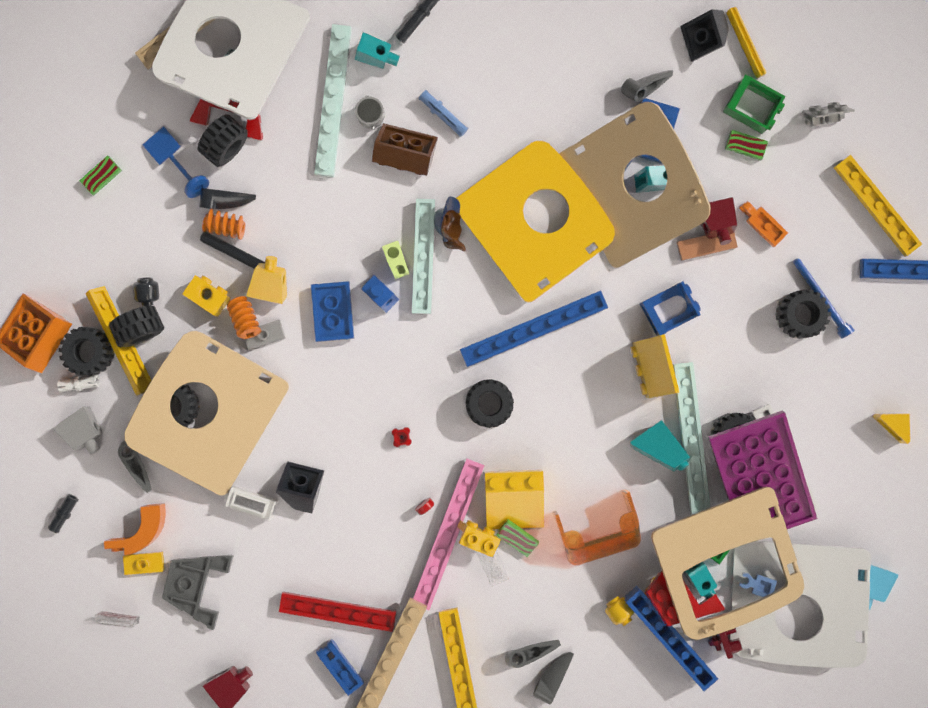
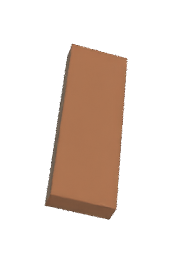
M735 233L730 234L732 241L726 245H720L718 237L708 239L706 235L679 241L677 246L680 259L683 261L738 248Z

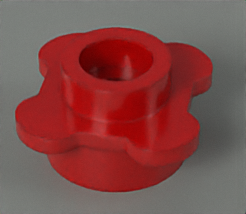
M408 427L392 430V435L394 436L393 445L395 447L411 445L412 440L409 436L410 429Z

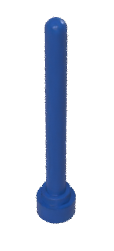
M798 258L795 259L794 265L810 288L814 290V293L819 292L821 294L820 298L825 297L827 299L825 304L830 305V308L827 310L831 312V318L838 326L837 333L840 338L843 339L855 331L851 324L848 325L847 322L842 320L802 261Z

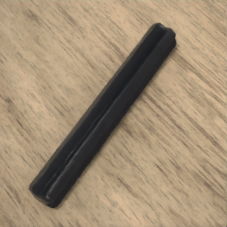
M203 232L200 236L201 242L253 269L259 263L265 264L263 260L208 232Z

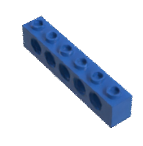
M637 585L624 596V601L704 692L718 680V677L673 626L665 625L649 598Z

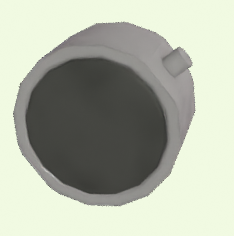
M365 96L355 107V114L363 127L374 130L383 123L385 111L382 103L377 98Z

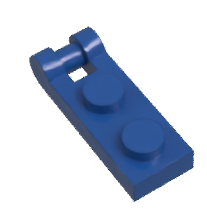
M331 639L327 642V646L316 651L320 660L348 696L364 684L362 678L340 651L334 640ZM332 651L335 656L329 659L328 654Z

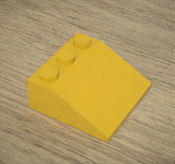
M665 334L633 342V346L630 349L632 357L636 358L638 364L635 365L637 376H641L642 384H640L642 395H645L646 398L680 393Z
M542 469L484 472L486 525L488 528L500 529L508 519L520 528L544 527V476Z

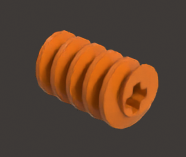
M210 209L204 217L202 231L206 232L208 230L209 233L213 234L215 232L217 235L223 233L225 237L230 235L234 239L238 236V239L242 240L246 225L242 215L236 220V214H232L231 218H228V212H225L224 216L221 217V211L218 210L216 215H214L213 209Z
M246 296L236 297L227 304V310L234 324L236 335L241 339L253 338L262 331L258 327L259 322L255 321L257 317L254 315V309L251 308L252 304L247 301Z

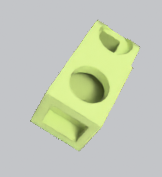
M399 241L382 246L394 278L398 279L409 275Z

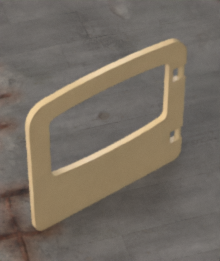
M762 487L660 527L652 532L651 539L681 629L689 638L699 640L734 629L768 615L797 600L802 595L804 580L778 506L779 503L775 491L772 488ZM774 507L776 516L771 518L768 508ZM771 537L786 579V584L775 592L743 607L697 621L682 579V573L696 564L725 551ZM792 563L795 571L789 574L787 565Z

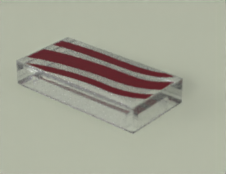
M101 611L95 615L94 622L133 628L139 623L140 616Z

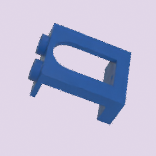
M684 281L639 303L656 336L666 334L668 331L701 315L699 312L701 308L698 302L694 301L691 297V288ZM674 296L684 298L687 304L686 310L662 324L654 306Z

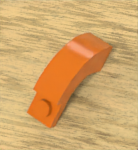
M165 503L141 506V525L137 533L132 537L108 539L104 541V549H111V552L123 551L124 548V555H129L152 544L164 527L166 518Z

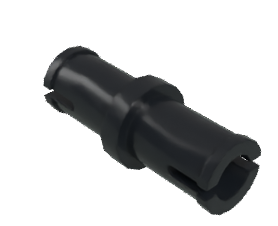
M67 494L60 508L56 509V515L50 525H48L50 531L54 533L60 532L66 519L71 517V511L79 501L76 496Z

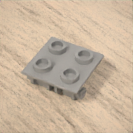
M831 102L826 107H821L820 105L810 106L809 110H803L802 113L808 115L805 118V124L811 127L822 125L825 122L827 124L839 122L845 118V113L855 112V109L849 108L847 105H840V102Z

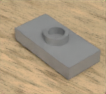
M277 320L258 326L262 330L261 333L253 338L245 339L248 350L285 339L286 337L281 321Z

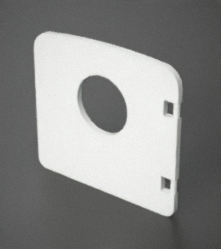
M186 0L158 50L152 65L153 73L158 80L165 84L179 88L181 91L232 111L246 119H255L309 22V12L305 8L286 0ZM212 19H226L233 22L241 32L239 46L233 53L225 57L213 58L206 56L199 51L195 44V36L201 25ZM175 77L184 79L183 84L175 82ZM232 100L239 103L238 107L235 108L228 105L229 101Z
M753 541L734 548L731 611L763 598L752 594V587L745 589L739 585V582L743 584L748 582V578L742 576L744 572L750 574L753 579L759 574L776 580L774 592L786 584L774 542ZM792 543L797 564L804 580L802 595L811 597L819 604L823 615L821 628L813 637L806 640L788 638L778 629L775 620L776 611L752 622L736 627L737 633L730 634V640L739 638L743 648L742 651L736 654L742 658L795 666L854 668L861 665L866 659L868 647L871 554L863 548ZM792 563L788 564L789 574L794 573ZM858 569L865 570L864 581L858 580ZM856 630L862 631V642L855 641Z

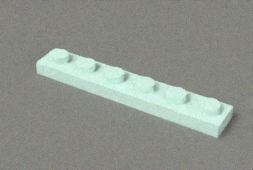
M416 199L412 314H431L435 199Z

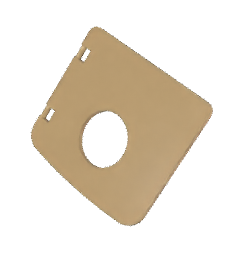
M653 102L638 104L625 114L620 115L559 153L583 181L614 226V239L603 251L611 266L615 268L621 267L701 225L710 215L711 208L706 193L684 146L661 108ZM634 114L636 120L627 125L625 119ZM583 145L585 151L577 155L575 149ZM640 155L656 157L663 163L667 171V185L664 192L657 199L649 202L633 198L624 185V172L627 165L632 159Z
M190 331L184 334L174 346L147 387L125 430V441L134 451L218 495H225L229 492L286 395L289 385L284 379L204 333ZM208 343L219 348L216 354L206 349ZM261 373L271 378L268 384L259 379ZM186 383H203L209 386L216 394L218 400L217 413L213 420L203 427H184L171 414L170 401L172 395L180 386Z

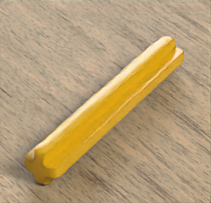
M732 7L726 14L755 77L760 78L766 74V70L738 9Z

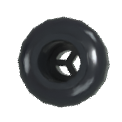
M151 277L138 278L137 282L133 284L134 300L141 303L142 306L153 305V302L157 301L160 297L158 282L154 281Z

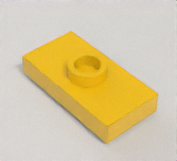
M163 551L123 556L124 575L165 571Z

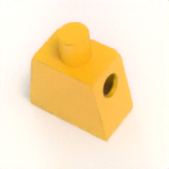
M266 256L265 264L259 263L254 269L246 297L283 304L287 298L286 269L277 267V257Z

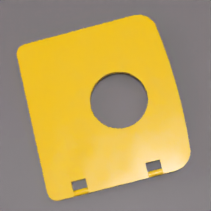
M545 141L530 143L456 198L460 202L459 214L462 220L521 298L528 303L535 301L550 288L608 247L615 236L614 226L595 197L562 156ZM553 190L565 198L569 207V217L561 229L553 233H540L533 230L525 221L523 214L524 205L527 199L537 191ZM594 243L598 248L589 254L586 248ZM547 278L550 283L540 289L537 284Z

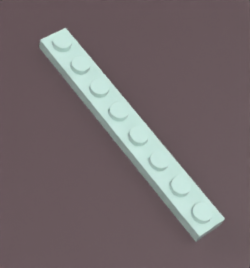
M332 24L315 175L334 177L352 31L351 26Z
M693 362L673 364L680 392L676 393L682 447L690 456L689 465L685 468L690 514L693 515L709 509L711 506Z

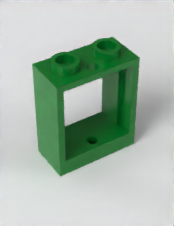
M745 74L738 83L723 113L763 134L766 130L770 131L776 122L774 117L776 113L780 114L785 104L783 101L786 96ZM746 88L774 103L763 124L735 109Z

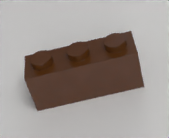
M383 123L374 142L372 162L427 176L432 164L438 137Z

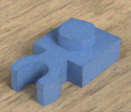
M742 573V576L748 578V582L746 584L739 582V585L745 589L752 587V594L765 597L774 592L776 580L759 574L753 579L750 574Z

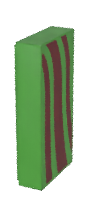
M731 130L725 149L761 161L764 157L768 141Z
M107 155L79 181L94 196L122 170Z
M509 519L496 534V536L526 557L539 544V540Z

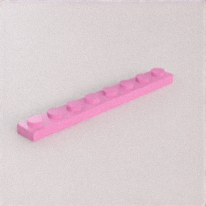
M466 458L413 597L414 600L427 605V610L431 608L460 529L457 526L460 520L464 521L485 466Z

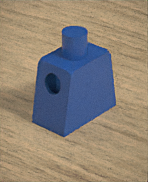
M372 275L360 288L386 313L400 300L375 275Z

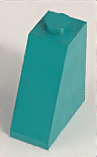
M662 420L630 442L632 449L673 472L677 469L682 471L689 465L690 456Z

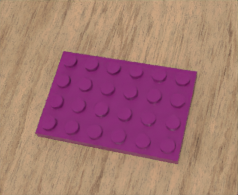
M783 410L708 436L728 501L762 487H770L775 491L779 503L778 506L787 529L818 519L786 413ZM774 507L768 508L771 518L775 517Z

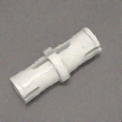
M98 375L82 378L81 376H76L74 379L58 380L57 387L61 386V388H58L59 392L70 390L82 391L85 388L99 387L100 381H96L99 379Z

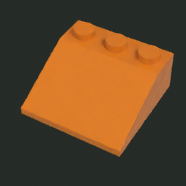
M23 293L0 329V348L25 368L42 373L58 349L61 340L64 339V335L69 331L72 323Z

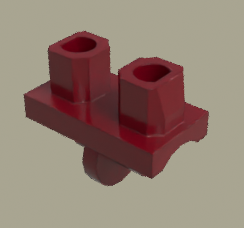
M736 628L719 633L720 636H717V634L713 635L707 641L709 646H715L716 651H721L720 644H723L727 659L733 658L734 653L743 650L739 638L729 640L727 636L737 633Z

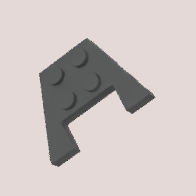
M234 555L171 560L162 599L193 616V619L202 622L210 630H214L219 611L200 607L209 569L229 573Z

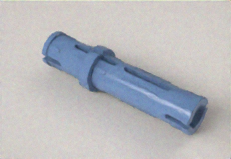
M427 90L419 96L418 99L431 109L430 112L443 120L459 137H462L469 128L442 105V101L435 99Z

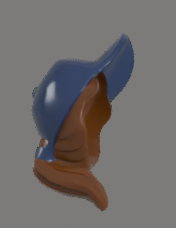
M450 196L447 198L444 208H440L435 212L434 226L436 231L443 237L445 247L465 251V245L458 240L462 232L461 215L459 214L460 202L455 197Z

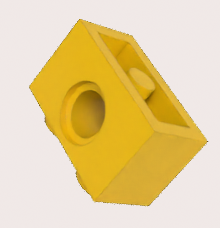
M195 275L182 294L212 315L219 317L231 299L227 296L228 291L220 286L215 288L211 285L212 281L204 275L202 277ZM207 290H211L212 296L206 300L204 293Z

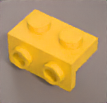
M460 520L457 527L463 533L459 543L493 557L501 540L494 535L495 531L488 527L481 529L477 523L471 520L467 522Z

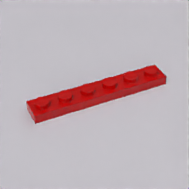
M282 592L279 606L280 613L389 632L394 630L397 612L289 592Z

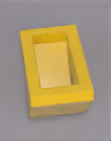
M874 414L872 416L899 443L908 444L910 442V414Z

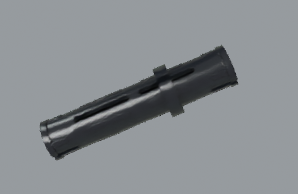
M424 0L422 4L419 3L417 10L395 35L396 38L405 44L424 18L431 14L430 11L440 0Z

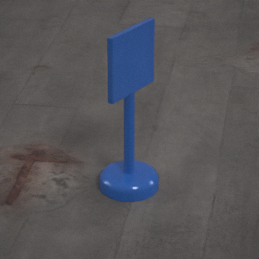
M164 126L142 144L159 165L170 158L189 181L184 188L188 198H196L200 196L201 188H208L210 182L205 176L199 175L192 178L173 156L181 146Z

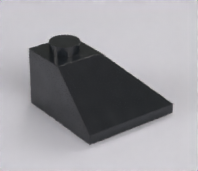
M711 9L680 26L691 62L724 47L729 31L724 11Z
M287 461L276 493L293 509L312 514L318 499L324 470Z

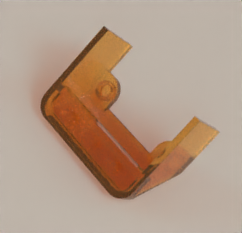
M622 490L628 513L623 514L619 519L621 531L584 542L578 531L570 530L564 532L558 512L552 511L566 558L572 565L588 563L636 548L640 544L639 519L628 490Z

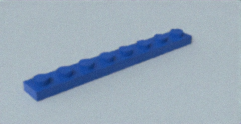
M598 291L464 347L460 351L466 366L469 367L608 309V305L602 291Z

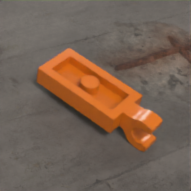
M747 201L739 208L744 214L749 216L746 222L772 247H775L788 234L762 207L756 210Z

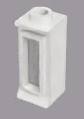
M236 486L232 487L224 497V501H226L225 507L267 520L273 518L274 514L272 512L274 506L278 503L277 499Z

